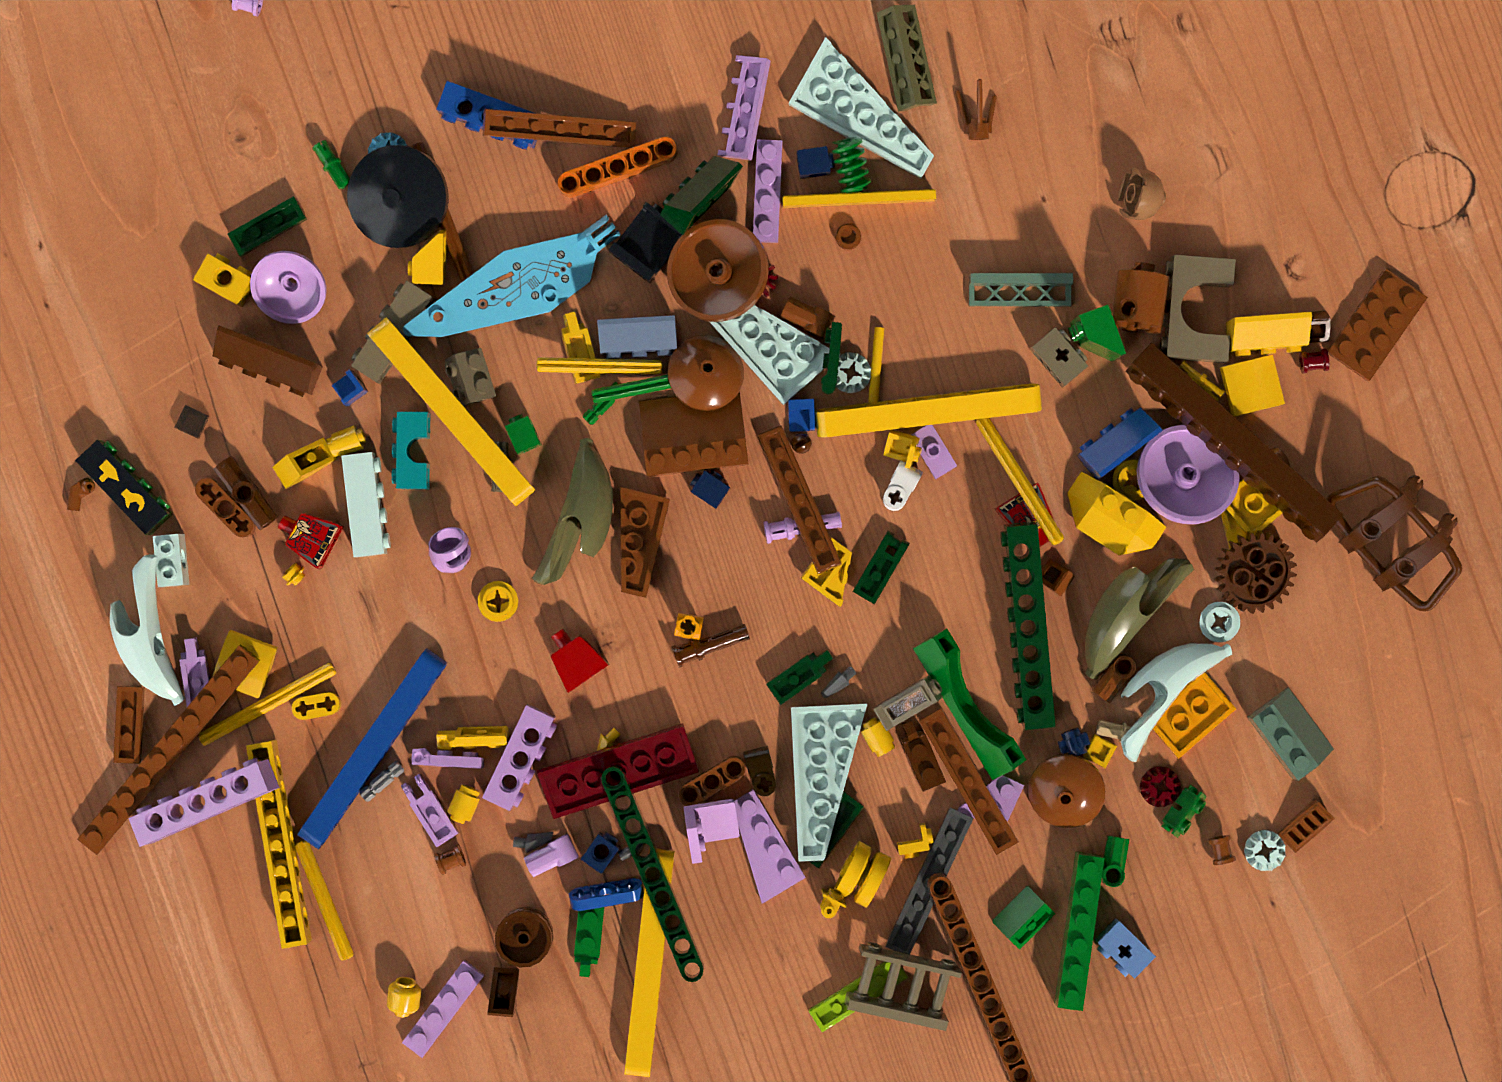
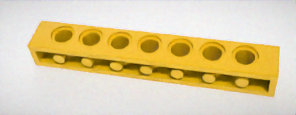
M277 739L250 744L246 746L248 760L257 758L258 761L268 759L279 785L278 789L255 798L281 948L307 945L312 941Z

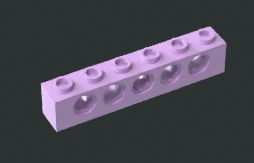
M253 758L242 763L244 766L242 769L237 770L236 767L221 772L222 777L215 780V777H210L201 781V787L194 789L193 786L178 791L180 796L174 799L170 795L158 800V806L152 808L150 804L137 809V815L128 819L139 847L157 842L278 789L279 785L269 760L258 761L257 758ZM244 777H245V778L247 779V781H248V786H247V787L244 785V782H243ZM222 787L226 789V797L222 793ZM201 796L205 800V805L201 803ZM180 805L184 811L183 815L180 812ZM159 815L162 817V824L159 822Z

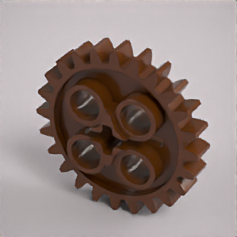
M1257 530L1256 535L1247 531L1246 539L1241 535H1237L1238 543L1230 540L1229 545L1231 549L1222 548L1225 557L1217 558L1222 563L1220 567L1214 568L1215 571L1221 574L1214 578L1216 582L1221 583L1217 590L1224 593L1222 596L1224 600H1230L1229 604L1234 608L1238 606V609L1242 612L1247 609V611L1254 614L1257 608L1258 611L1264 613L1265 605L1270 609H1274L1273 601L1276 600L1282 603L1280 596L1282 594L1289 596L1286 587H1293L1295 585L1289 581L1291 577L1297 576L1296 573L1291 571V568L1296 567L1297 564L1289 561L1295 555L1287 551L1289 545L1282 543V539L1277 536L1274 538V535L1269 532L1264 536V533L1260 530ZM1257 550L1256 557L1250 560L1251 552ZM1242 559L1254 567L1257 571L1271 579L1273 583L1269 585L1240 565L1239 560ZM1276 563V569L1269 573L1270 566ZM1242 571L1241 578L1235 581L1236 574ZM1261 584L1260 592L1254 594L1255 588Z

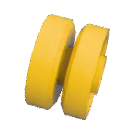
M858 841L842 866L834 891L847 897L852 893L855 886L858 885L854 894V901L867 907L876 894L892 858L879 851L868 863L871 847Z

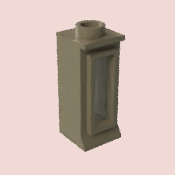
M928 675L878 704L873 710L885 730L888 731L938 702L943 697L941 694L942 688L936 679H932Z

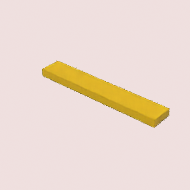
M936 190L788 195L783 197L782 202L783 208L932 202L936 200Z

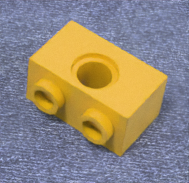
M218 253L215 257L207 254L193 280L236 305L243 307L251 293L250 278L252 272L240 265L237 269L228 265L231 260ZM230 272L232 275L230 283L222 285V274Z

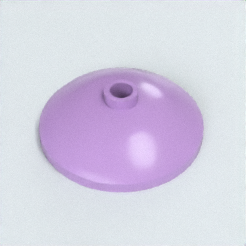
M277 251L266 255L257 263L250 278V289L255 303L266 315L279 322L289 324L305 322L313 318L320 311L326 299V282L322 272L313 261L296 252ZM289 278H294L297 283H292Z

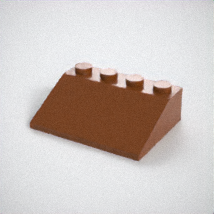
M740 391L729 404L710 411L691 408L677 397L639 401L647 477L749 465Z

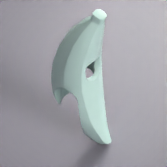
M144 555L132 569L140 626L131 622L123 603L118 600L110 604V628L117 651L129 672L144 687L160 697L171 700L174 706L182 703L185 697L181 692L169 660L160 628L155 586L158 556Z
M1189 643L1173 647L1155 657L1134 675L1123 690L1121 697H1129L1143 685L1149 683L1154 689L1155 700L1121 738L1123 753L1130 761H1137L1150 732L1185 686L1226 657L1232 655V649L1229 644L1220 647L1213 644Z

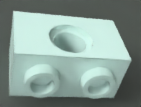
M185 534L153 536L154 555L158 556L156 565L158 587L190 585Z

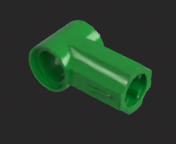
M1107 835L1101 880L1103 884L1110 887H1118L1124 882V870L1130 839ZM1111 868H1115L1118 872V878L1114 882H1108L1106 879V872Z

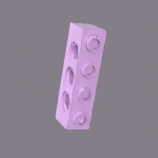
M529 704L525 706L483 794V799L508 811L513 806L518 808L524 796V793L520 791L524 783L529 785L535 773V770L531 768L535 760H541L546 750V747L542 745L546 737H552L557 727V724L553 723L556 717ZM529 728H534L538 731L539 739L537 742H530L526 739V731ZM522 751L527 754L528 762L526 765L516 763L515 754ZM506 775H513L517 779L515 788L505 786L504 777Z

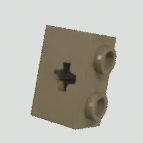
M1055 327L1031 347L1030 350L1063 388L1088 367L1086 364L1088 359L1080 349L1074 350L1069 344L1071 339L1064 330L1058 331ZM1056 350L1066 353L1064 356L1066 362L1064 360H1056L1055 357L1058 355Z

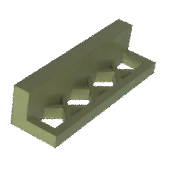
M893 5L877 12L898 112L907 111L917 106L937 104L915 5ZM903 12H908L909 25L904 21ZM909 37L914 41V49L909 44ZM915 62L920 67V74L915 70ZM920 86L925 90L927 99L921 98Z

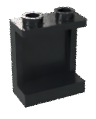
M647 202L644 203L642 210L616 243L614 242L608 249L610 254L649 284L669 260L674 245L682 236L660 215L663 209L654 202L652 205Z

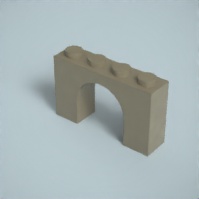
M1173 255L1170 261L1166 262L1165 275L1169 276V286L1166 295L1167 312H1164L1162 327H1165V337H1161L1160 351L1164 352L1169 359L1214 363L1228 362L1230 336L1203 334L1192 330L1182 317L1181 303L1186 292L1196 286H1233L1236 259Z

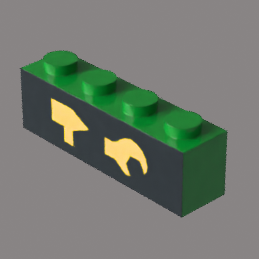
M97 439L75 461L145 535H152L173 515L168 510L171 507L170 504L162 496L157 498L151 492L153 489L152 485L145 478L139 479L133 473L136 470L135 467L128 460L124 459L122 461L116 455L118 450L110 441L104 442Z

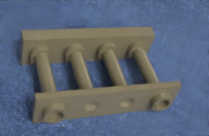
M868 942L867 945L859 944L861 956L866 957L858 990L854 993L846 992L844 1002L847 1010L946 1031L949 1021L941 1008L950 976L961 978L962 975L956 962L949 959L937 961L883 949L881 945ZM876 959L891 963L883 994L879 998L870 997L868 994ZM901 965L916 968L907 1001L903 1004L894 1002L892 999ZM926 971L940 973L932 1006L928 1007V1009L920 1008L917 1005L924 975Z

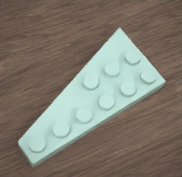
M825 37L788 105L846 138H862L861 146L922 179L934 155Z
M867 704L791 707L798 862L823 861L825 859Z

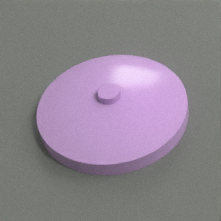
M1185 425L1166 428L1146 444L1137 463V480L1143 497L1157 513L1177 523L1201 524L1215 519L1232 503L1239 486V473L1231 470L1217 453L1211 452L1198 436L1192 435L1187 430Z

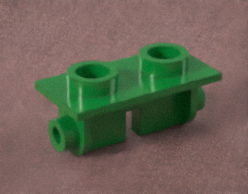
M1189 785L1188 788L1185 787L1175 801L1183 808L1181 811H1178L1172 806L1162 819L1163 824L1161 827L1168 832L1173 828L1174 830L1171 834L1177 838L1180 834L1184 835L1191 826L1190 820L1194 814H1199L1205 807L1206 801L1204 800L1207 796L1201 791L1196 795L1198 790L1192 785Z

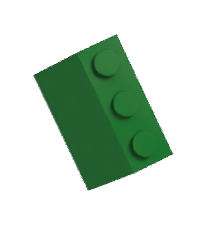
M1109 305L1080 314L1070 322L1071 327L1068 328L1070 337L1073 342L1077 341L1079 347L1109 361H1114L1126 354Z

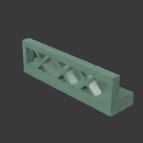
M971 273L969 275V306L1070 307L1073 273ZM974 286H985L992 294L985 301H974ZM990 286L999 287L994 291ZM1003 286H1010L1017 293L1011 301H1004L997 294ZM1016 286L1025 287L1020 291ZM1029 286H1035L1042 293L1036 301H1030L1023 294ZM1041 286L1050 287L1045 291ZM1054 286H1065V301H1055L1048 292ZM993 296H995L999 301H989V300H990ZM1020 296L1024 301L1015 300ZM1045 296L1049 301L1040 300Z

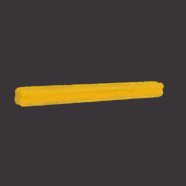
M989 418L977 419V427L1051 544L1057 545L1064 540L1062 532Z
M327 663L198 734L200 742L206 746L336 674L332 663Z

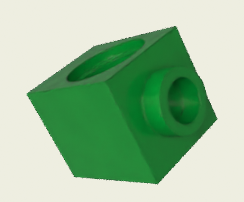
M520 414L508 420L510 424L506 425L505 428L518 455L542 445L529 416L523 417V414Z

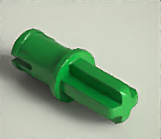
M326 140L321 141L322 145L320 142L314 145L312 149L322 162L323 170L329 173L338 189L346 188L350 178L340 164L341 159L336 158Z

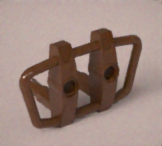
M1412 475L1408 478L1405 485L1399 489L1385 478L1375 476L1328 495L1326 499L1335 507L1337 501L1375 487H1380L1393 497L1377 509L1370 511L1353 528L1350 527L1342 516L1336 523L1344 535L1338 543L1348 551V554L1356 551L1376 573L1372 581H1375L1382 589V592L1392 588L1413 608L1419 611L1426 612L1435 608L1460 576L1463 567L1456 552L1450 546L1453 540L1451 534L1458 523L1457 517L1452 521L1455 515L1446 513L1442 516L1440 522L1433 527L1415 507L1418 501L1416 498L1418 492L1424 485L1423 480L1418 483L1417 481L1420 477ZM1407 513L1424 531L1427 537L1412 547L1406 548L1401 555L1384 568L1364 545L1379 539L1387 529ZM1371 522L1377 524L1378 527L1373 526ZM1442 552L1452 569L1428 600L1421 601L1401 582L1414 577L1420 569ZM1405 560L1411 562L1412 565H1409L1408 563H1406Z

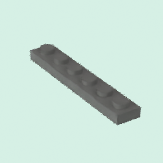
M949 807L885 947L901 953H911L934 904L927 888V881L935 873H942L947 876L974 818ZM939 880L934 884L935 892L940 891L944 883L943 880Z

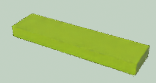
M884 961L874 967L868 989L870 997L877 998L883 994L891 965L890 962ZM900 967L896 985L908 978L902 967ZM861 976L808 1009L821 1032H824L855 1012L847 1010L844 1000L846 992L854 993L858 990Z

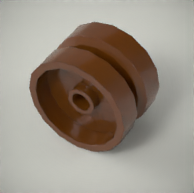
M531 907L517 908L509 912L498 925L495 934V947L500 957L508 964L519 968L531 967L541 962L548 954L554 939L553 926L549 918L540 910ZM521 934H526L529 940L524 939L522 941L519 937Z

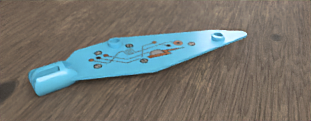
M606 214L581 233L505 250L403 326V332L407 336L444 337L548 313L590 282L597 253L619 237L621 233L617 230L603 239L616 227L611 222L591 235L610 219ZM436 312L442 313V318L438 321L433 319V315Z

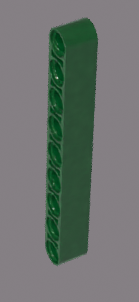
M610 766L602 774V784L679 971L686 981L696 982L703 976L704 964L627 776L619 766ZM610 771L618 772L621 777L620 783L616 785L610 784L606 778L607 773ZM618 796H628L631 802L630 806L625 809L620 808L616 802ZM629 819L638 820L641 826L640 830L630 832L626 827V822ZM639 843L649 845L650 853L647 856H640L636 852V846ZM649 867H656L660 871V877L651 880L646 876V870ZM666 891L670 895V900L664 904L659 903L656 900V893ZM669 915H676L680 919V924L676 927H669L665 919ZM686 939L690 944L689 949L679 951L675 946L676 941ZM688 963H696L700 971L696 975H690L686 972L685 966Z

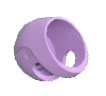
M456 527L443 528L430 538V560L433 566L443 573L459 572L469 563L471 547L468 544L469 538L462 529Z

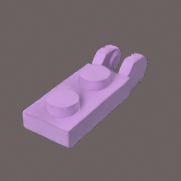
M418 774L414 778L417 785L423 791V796L417 799L413 789L406 782L401 787L411 802V808L435 846L438 847L459 834L433 790L430 791L423 777Z

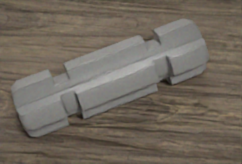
M398 761L393 762L388 767V770L385 769L370 782L369 786H365L359 792L361 797L367 802L373 799L376 793H380L394 781V777L397 778L404 772L403 766Z

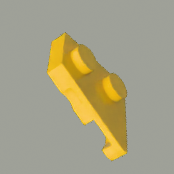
M830 537L842 564L817 574L813 562H811L800 578L841 607L843 605V593L847 583V571L852 552Z

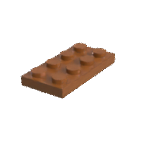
M1384 269L1327 350L1328 354L1366 381H1370L1428 297L1388 269Z

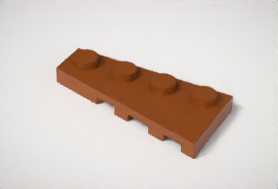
M620 487L621 592L647 598L670 499Z

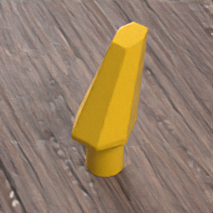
M615 728L606 736L601 733L597 751L614 746L612 743L621 734Z

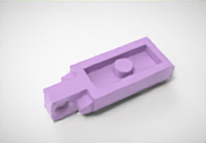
M197 637L184 639L186 652L181 653V659L179 660L187 707L210 680L207 655L205 656V650H199Z
M426 748L412 750V765L482 769L484 768V758L478 757L476 752H463V756H452L453 751L438 750L437 755H432Z

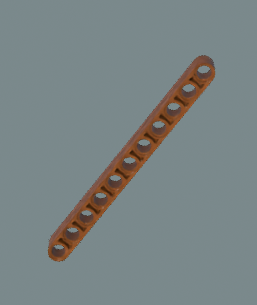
M935 873L927 881L928 891L1009 1081L1036 1082L955 889L946 875ZM939 880L945 881L946 888L942 892H935L934 884ZM955 904V913L950 916L945 915L943 912L945 906ZM957 928H965L966 934L963 938H954V931ZM968 951L976 952V958L972 962L964 961V955ZM983 974L986 976L984 984L980 986L974 985V979L977 975ZM988 998H995V1006L991 1009H985L984 1002ZM1003 1021L1006 1023V1027L1002 1032L994 1031V1026L997 1022ZM1015 1045L1016 1050L1012 1055H1004L1005 1047ZM1017 1069H1025L1024 1077L1020 1079L1014 1078V1072Z

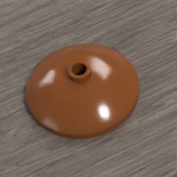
M711 335L695 336L682 342L673 352L668 364V381L673 393L685 405L697 410L710 411L726 406L737 396L744 380V367L739 354L727 341ZM710 365L712 371L705 372L703 366Z
M1061 754L1050 757L1037 766L1030 778L1028 794L1034 811L1044 821L1057 827L1074 828L1087 824L1098 815L1105 801L1106 790L1101 773L1091 762L1076 755ZM1063 795H1068L1071 799L1065 801L1061 797Z

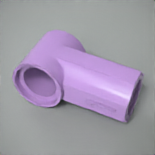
M566 834L549 842L548 846L524 857L529 872L535 877L555 866H563L579 856L569 835Z

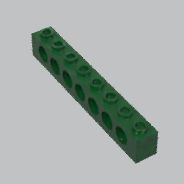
M1035 521L1004 524V531L1000 532L1001 545L1006 547L1007 557H1003V569L1009 575V582H1005V592L1007 598L1011 597V607L1007 608L1009 623H1013L1014 630L1009 636L1011 648H1015L1016 658H1012L1013 673L1018 674V683H1014L1015 697L1020 698L1021 707L1016 708L1017 721L1022 723L1025 730L1056 727L1038 524ZM1018 544H1025L1027 546V551L1023 556H1015L1014 548ZM1022 569L1028 570V579L1023 582L1017 581L1016 575L1018 571ZM1023 595H1030L1031 603L1026 607L1019 606V598ZM1026 620H1031L1034 623L1033 629L1029 632L1021 631V624ZM1029 645L1035 646L1036 652L1033 656H1023L1025 647ZM1029 671L1038 672V678L1034 682H1027L1025 680L1026 674ZM1032 696H1039L1041 699L1036 707L1028 706V700Z

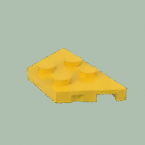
M1244 478L1239 482L1238 490L1232 503L1221 514L1229 550L1231 549L1229 545L1230 540L1238 543L1237 535H1241L1245 539L1247 531L1256 535L1257 530H1264L1282 514L1275 505L1266 502L1263 495L1256 488L1250 487L1244 481Z

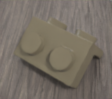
M481 348L457 353L445 359V371L451 379L453 394L464 407L496 397Z

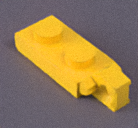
M575 311L563 315L566 328L561 329V336L567 357L596 359L589 332L585 328L584 323L578 324ZM572 373L575 384L600 378V373Z
M458 727L457 730L438 731L437 748L451 750L455 746L465 749H473L477 746L500 748L503 745H507L509 727Z

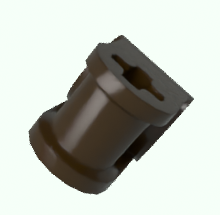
M768 746L744 751L748 774L751 776L755 792L760 796L771 795L775 791L776 781ZM763 777L767 781L772 782L767 792L757 787V784L761 783V778Z

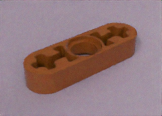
M203 478L197 482L195 486L197 497L234 535L249 537L254 533L256 528L254 522L216 480ZM204 484H212L213 487L211 488V491L216 496H219L221 492L223 496L215 500L209 494L203 495L202 493L204 492V488L202 486ZM224 500L232 504V511L228 515H222L219 512V504ZM238 511L241 514L237 515L236 517L240 521L245 522L247 520L249 522L247 524V532L244 530H241L239 532L238 528L240 527V525L235 520H232L231 523L228 521L229 519L233 518Z

